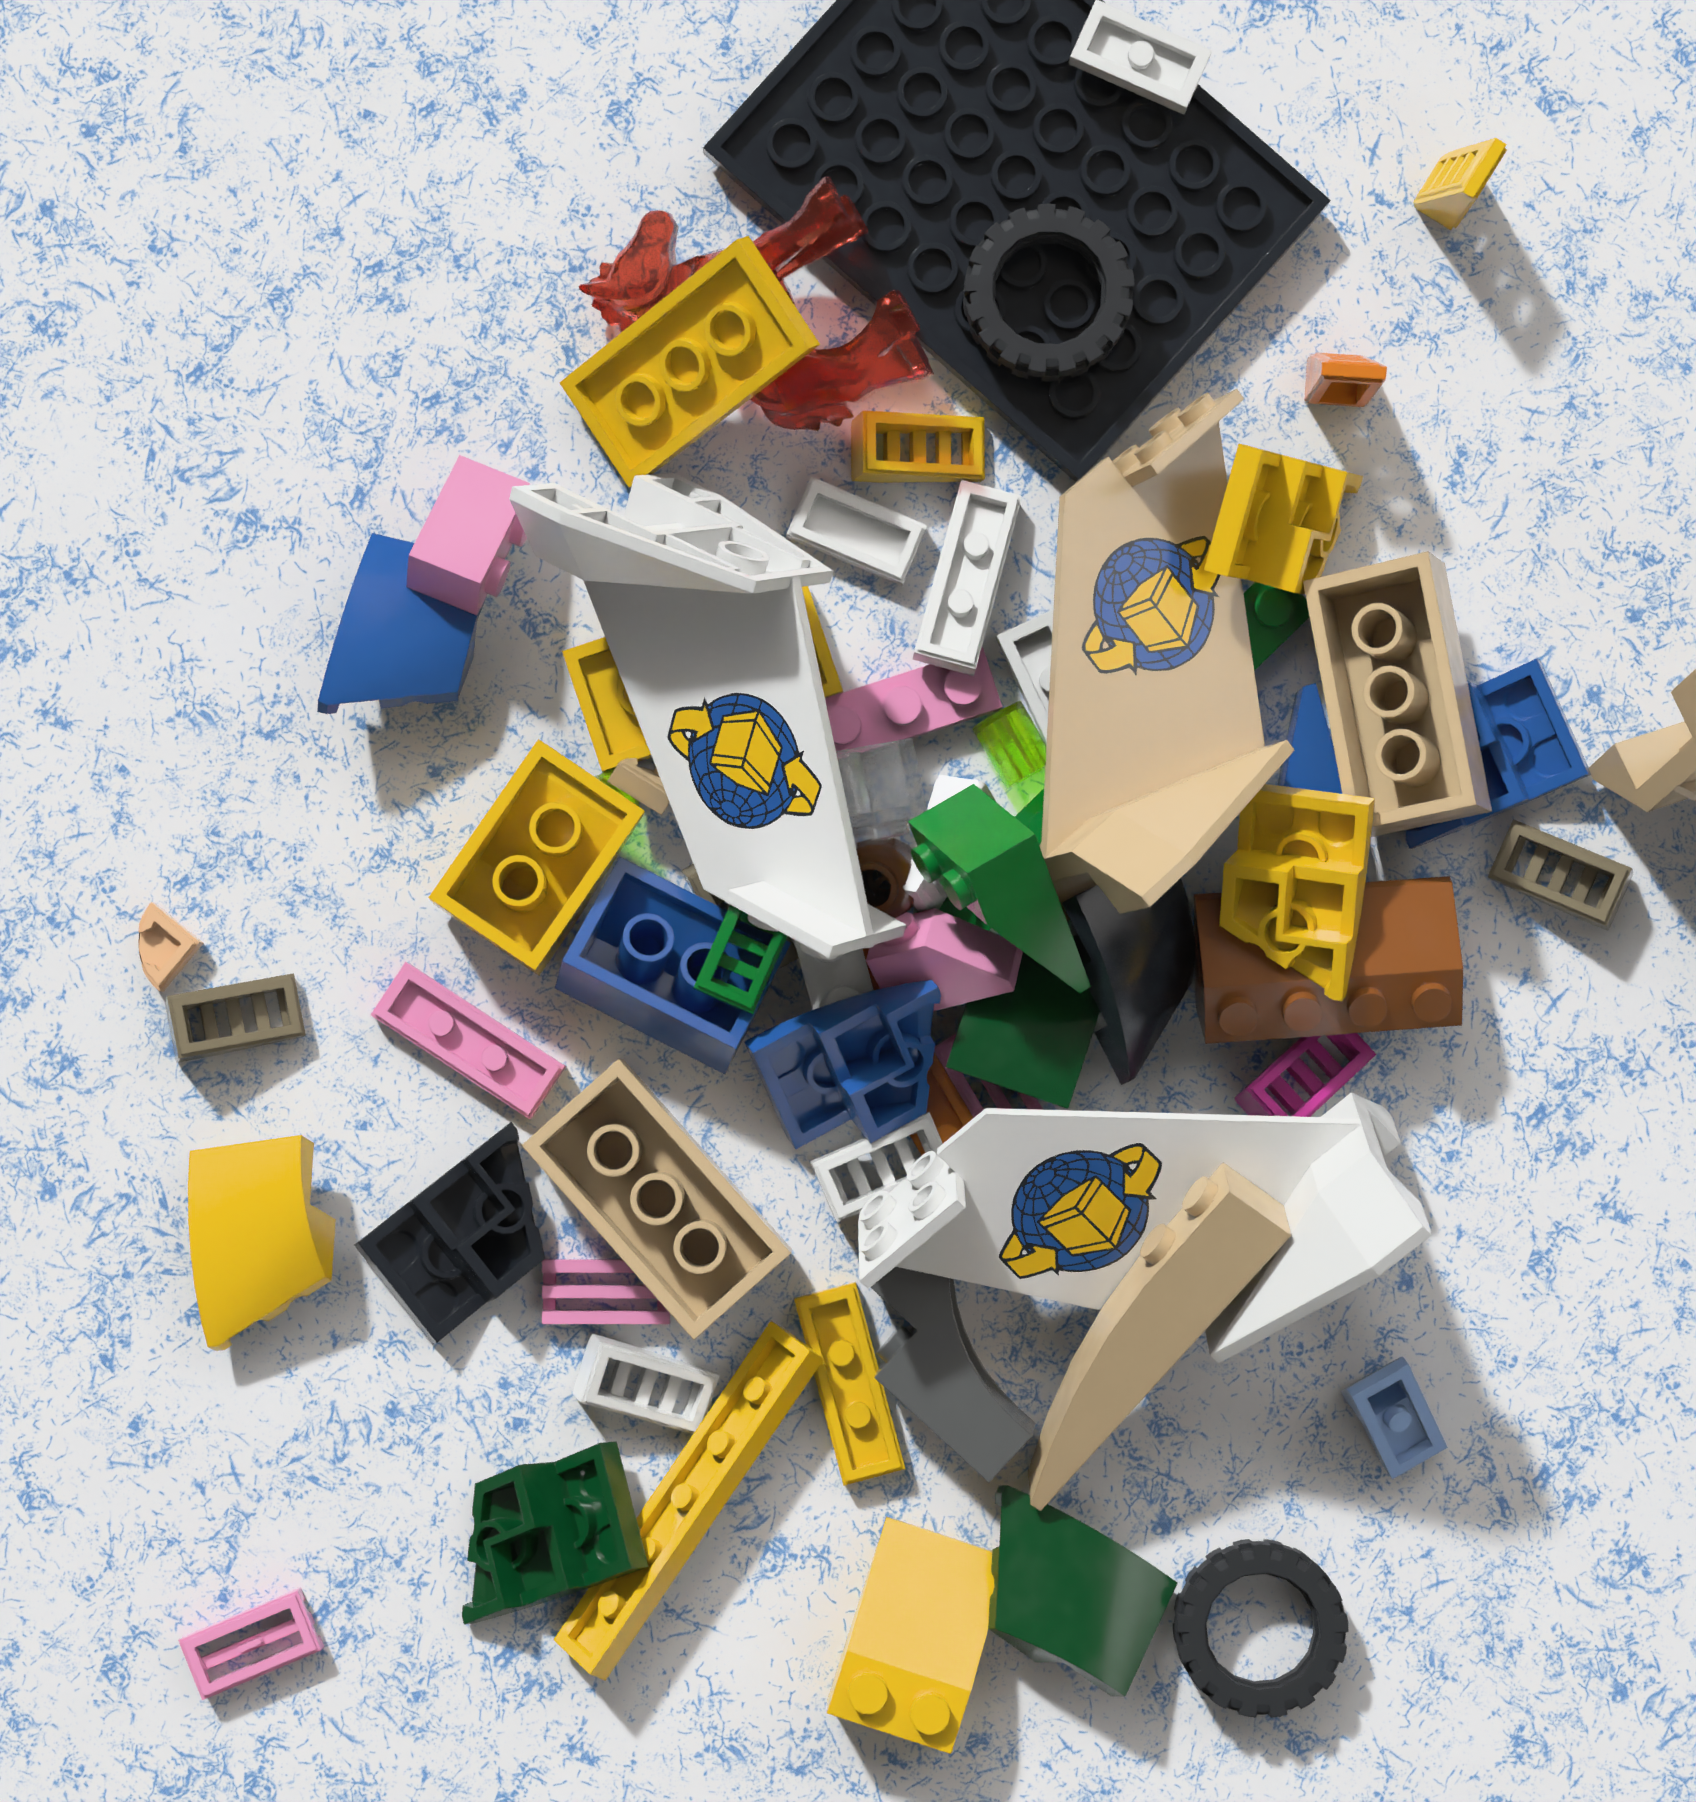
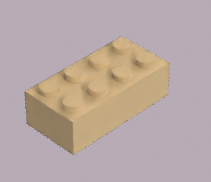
M1429 551L1303 581L1342 794L1375 798L1371 837L1492 812L1445 563Z
M624 1059L615 1061L521 1145L693 1340L792 1252V1248Z

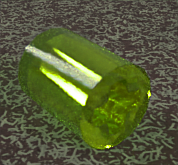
M1021 701L1001 709L972 728L1006 789L1025 781L1045 769L1046 744Z

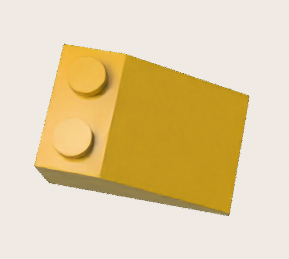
M538 739L428 898L442 911L540 976L579 919L645 811Z
M886 1516L827 1699V1714L951 1754L969 1700L988 1632L990 1596L993 1594L995 1587L994 1577L991 1572L992 1550Z

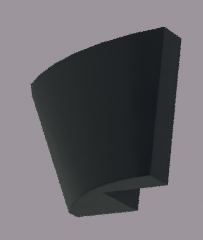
M1181 878L1152 906L1120 914L1098 885L1062 903L1091 959L1090 962L1083 966L1091 986L1089 990L1107 1026L1094 1033L1121 1085L1136 1078L1193 981L1195 939L1192 915Z
M512 1122L503 1127L354 1244L432 1345L438 1343L484 1304L498 1298L545 1259L539 1228L535 1226L532 1213L533 1200L529 1182L525 1180L519 1153L518 1130Z

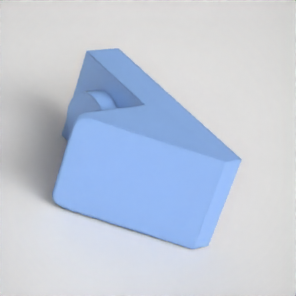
M1404 1357L1395 1359L1341 1390L1344 1399L1361 1421L1381 1464L1392 1479L1448 1448L1413 1372Z

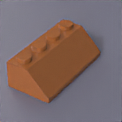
M1450 876L1365 882L1352 969L1346 997L1343 1001L1330 999L1324 995L1323 987L1292 967L1283 968L1268 958L1263 949L1258 945L1250 942L1245 943L1219 926L1222 892L1194 894L1195 1000L1205 1044L1462 1026L1463 962L1453 884Z

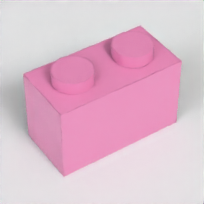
M459 455L409 553L406 587L478 615L487 594L497 597L504 586L511 564L505 558L512 544L522 547L527 539L509 497L512 486L530 485V483Z

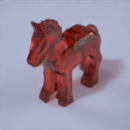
M826 176L806 195L802 207L788 222L763 233L753 243L795 305L785 279L866 235L868 229L853 201L847 195L839 198L830 176ZM663 210L650 211L642 217L633 238L618 253L614 262H601L599 266L600 276L590 279L589 283L580 284L579 290L594 297L591 304L592 307L601 311V317L608 325H619V331L622 332L725 248L707 252L677 264L675 247L679 226L671 213ZM893 290L877 301L876 310L871 321L850 342L832 349H814L749 400L759 405L765 416L776 426L791 430L819 431L820 423H829L840 427L844 419L854 417L853 411L847 405V401L854 403L863 402L880 390L919 382L932 376L934 372L926 353L915 333L920 331V326L905 297L899 290Z

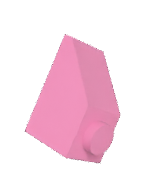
M933 908L914 914L905 912L896 917L895 919L906 924L904 935L875 944L872 948H869L866 962L880 989L905 983L933 980L941 993L940 1004H934L933 1011L1014 991L1023 953L1022 950L1004 937Z

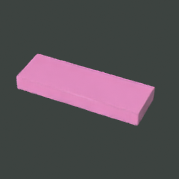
M408 962L404 963L371 1013V1016L528 1119L533 1118L566 1068L564 1064Z

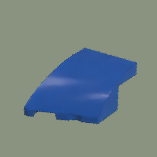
M372 533L353 581L333 643L318 698L317 712L333 714L337 713L340 704L379 700L381 709L403 707L412 702L433 704L458 701L474 658L476 626L482 607L478 615H474L407 588L408 557L414 543Z
M1536 658L1480 685L1468 683L1492 812L1406 830L1405 840L1409 849H1414L1460 831L1591 775L1540 659Z
M933 980L905 983L842 999L808 1011L744 1041L785 1135L795 1149L802 1147L849 1120L855 1123L871 1144L926 1114L930 1088L927 1083V1073L933 1064L935 1043L930 1036L934 1004H940L941 1000L940 990Z

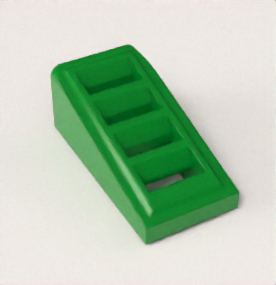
M730 905L693 989L753 1015L788 936L780 931H769L753 925L748 920L747 913ZM739 921L773 935L769 946L735 932ZM730 943L762 957L759 968L724 954L728 944ZM718 966L752 980L749 991L746 992L714 978Z

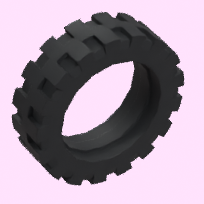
M1039 204L1037 210L1026 211L1025 208L1018 209L1008 214L1007 220L1000 224L996 222L986 231L984 239L979 245H976L971 254L966 271L963 309L965 317H967L970 324L971 335L977 345L981 344L987 351L986 356L999 367L1003 364L1012 369L1011 374L1028 379V376L1041 377V381L1045 382L1059 381V377L1071 375L1072 378L1087 372L1090 366L1097 362H1102L1122 337L1134 301L1133 270L1129 268L1127 263L1128 255L1120 241L1116 243L1110 236L1111 229L1099 219L1093 222L1091 219L1084 217L1086 212L1071 206H1069L1068 211L1055 209L1056 204ZM1036 243L1061 244L1079 252L1094 267L1101 285V306L1093 323L1078 337L1060 344L1035 343L1017 335L1002 319L995 301L996 280L1004 263L1018 250Z
M1250 1539L1235 1541L1232 1546L1224 1549L1219 1547L1205 1556L1206 1560L1198 1568L1194 1566L1185 1578L1186 1584L1182 1592H1178L1174 1605L1173 1637L1181 1663L1192 1681L1215 1704L1224 1709L1235 1710L1239 1715L1256 1718L1257 1715L1266 1714L1270 1718L1288 1715L1287 1710L1297 1706L1302 1709L1315 1701L1313 1696L1322 1688L1327 1690L1336 1678L1334 1672L1339 1662L1343 1663L1346 1656L1347 1645L1345 1644L1346 1632H1349L1348 1618L1344 1612L1341 1602L1343 1600L1338 1589L1322 1568L1306 1554L1275 1540L1251 1541ZM1268 1574L1287 1580L1302 1593L1311 1609L1313 1634L1308 1652L1294 1669L1276 1679L1252 1681L1233 1675L1218 1663L1209 1647L1206 1623L1212 1603L1227 1585L1244 1576Z

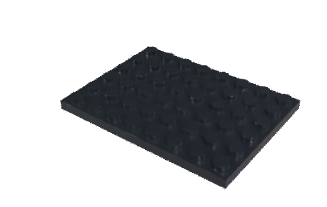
M836 0L704 145V155L1075 482L1079 481L1098 464L1328 207L1331 200L1199 84L1185 114H1182L1070 65V56L1095 0ZM1039 204H1056L1055 209L1068 211L1069 206L1085 211L1084 217L1091 219L1093 222L1099 219L1111 229L1110 236L1116 243L1120 241L1128 255L1127 263L1134 274L1133 308L1124 333L1113 347L1111 353L1102 362H1097L1090 366L1087 372L1073 378L1071 375L1059 377V381L1052 382L1041 381V377L1028 376V379L1011 374L1012 369L1003 364L999 367L986 356L987 351L981 344L977 345L970 332V324L967 317H965L963 309L964 283L969 260L976 245H979L984 239L986 231L996 222L1000 224L1007 220L1008 214L1021 208H1025L1026 211L1037 210ZM1036 243L1018 250L1004 263L996 280L995 301L1002 319L1017 335L1035 343L1060 344L1078 337L1093 323L1101 306V285L1094 267L1079 252L1061 244Z

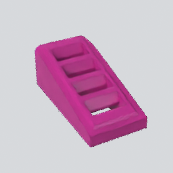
M1357 1033L1326 1035L1349 1060L1344 1067H1341L1317 1041L1321 1036L1300 1037L1235 1097V1101L1247 1115L1288 1116L1264 1090L1267 1087L1289 1111L1290 1116L1311 1117L1377 1054ZM1304 1052L1330 1078L1325 1084L1301 1060L1300 1056ZM1287 1070L1309 1094L1310 1098L1304 1102L1280 1076L1283 1071Z

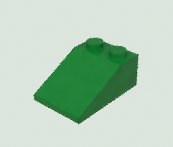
M974 783L908 821L917 844L916 847L911 849V856L920 874L928 883L937 880L943 886L948 898L957 909L962 910L967 907L987 926L1079 993L1091 987L1035 833Z

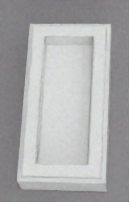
M811 477L786 535L791 540L903 586L926 532L927 525Z

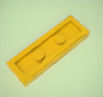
M856 1281L794 1298L805 1343L824 1358L814 1376L843 1485L904 1470L905 1464L885 1389L874 1378L879 1366Z

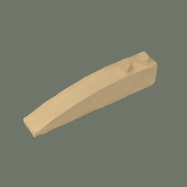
M1224 1162L1209 1178L1201 1177L1190 1187L1183 1199L1182 1209L1167 1225L1159 1224L1148 1234L1142 1244L1140 1256L1105 1302L1072 1358L1047 1413L1028 1469L1030 1504L1041 1511L1291 1237L1284 1205Z

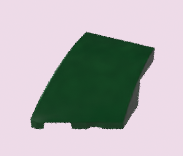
M1073 935L1082 964L1085 965L1091 959L1079 936ZM1022 951L1023 954L1014 991L965 1003V1010L945 1067L1068 1109L1100 1010L1089 988L1079 993Z
M617 1441L595 1444L555 1462L518 1465L475 1483L472 1507L474 1530L469 1539L467 1561L476 1563L472 1602L462 1607L464 1625L478 1623L526 1609L648 1567Z
M999 1485L995 1493V1504L1001 1506L999 1547L992 1549L991 1572L994 1577L995 1587L993 1594L990 1596L988 1629L1034 1662L1065 1663L1108 1695L1125 1697L1178 1583L1121 1544L1049 1504L1040 1511L1030 1504L1029 1494L1009 1485Z

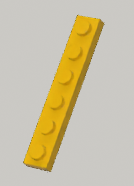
M770 1321L637 1516L636 1519L648 1567L588 1588L554 1638V1641L590 1675L606 1681L824 1360L823 1357L775 1322Z

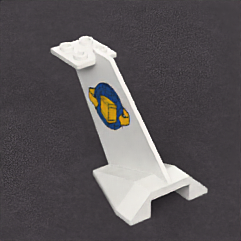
M673 472L634 476L624 516L556 483L512 486L509 500L535 556L584 581L703 889L747 913L748 920L753 925L765 930L784 933L800 942L799 947L803 952L820 959H835L841 954L862 948H872L875 944L902 937L906 928L905 923L867 904L802 590L804 586L830 583L833 570L723 496Z
M1352 1092L1321 1117L985 1108L938 1147L937 1153L929 1151L917 1159L909 1169L907 1178L889 1193L881 1191L864 1205L858 1218L859 1281L869 1289L894 1267H900L1101 1310L1140 1256L1142 1244L1148 1234L1159 1224L1167 1225L1182 1209L1183 1199L1190 1187L1201 1177L1209 1178L1224 1162L1284 1205L1291 1237L1204 1331L1209 1354L1219 1364L1378 1278L1432 1236L1421 1202L1386 1167L1384 1157L1401 1144L1392 1115L1383 1106Z

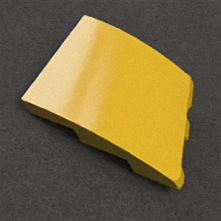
M1238 444L1204 570L1226 577L1254 581L1293 593L1305 594L1303 581L1322 576L1327 558L1341 532L1339 508L1344 493H1358L1363 476Z
M1265 784L1240 812L1237 850L1224 863L1219 926L1245 943L1250 942L1258 945L1263 949L1268 958L1283 968L1292 967L1323 987L1324 995L1330 999L1343 1001L1346 997L1363 904L1375 798Z
M302 1135L191 1150L189 1153L188 1225L190 1255L201 1324L207 1347L212 1350H226L232 1346L230 1339L258 1320L269 1322L286 1311L290 1303L296 1298L307 1297L332 1281L336 1219L310 1204L314 1143Z

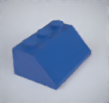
M619 857L561 962L555 989L726 1074L791 943L786 941L753 1015L694 990L693 987L727 910ZM739 921L735 932L768 946L773 935ZM730 943L724 953L756 968H759L763 959ZM718 966L714 978L746 992L749 991L753 982Z

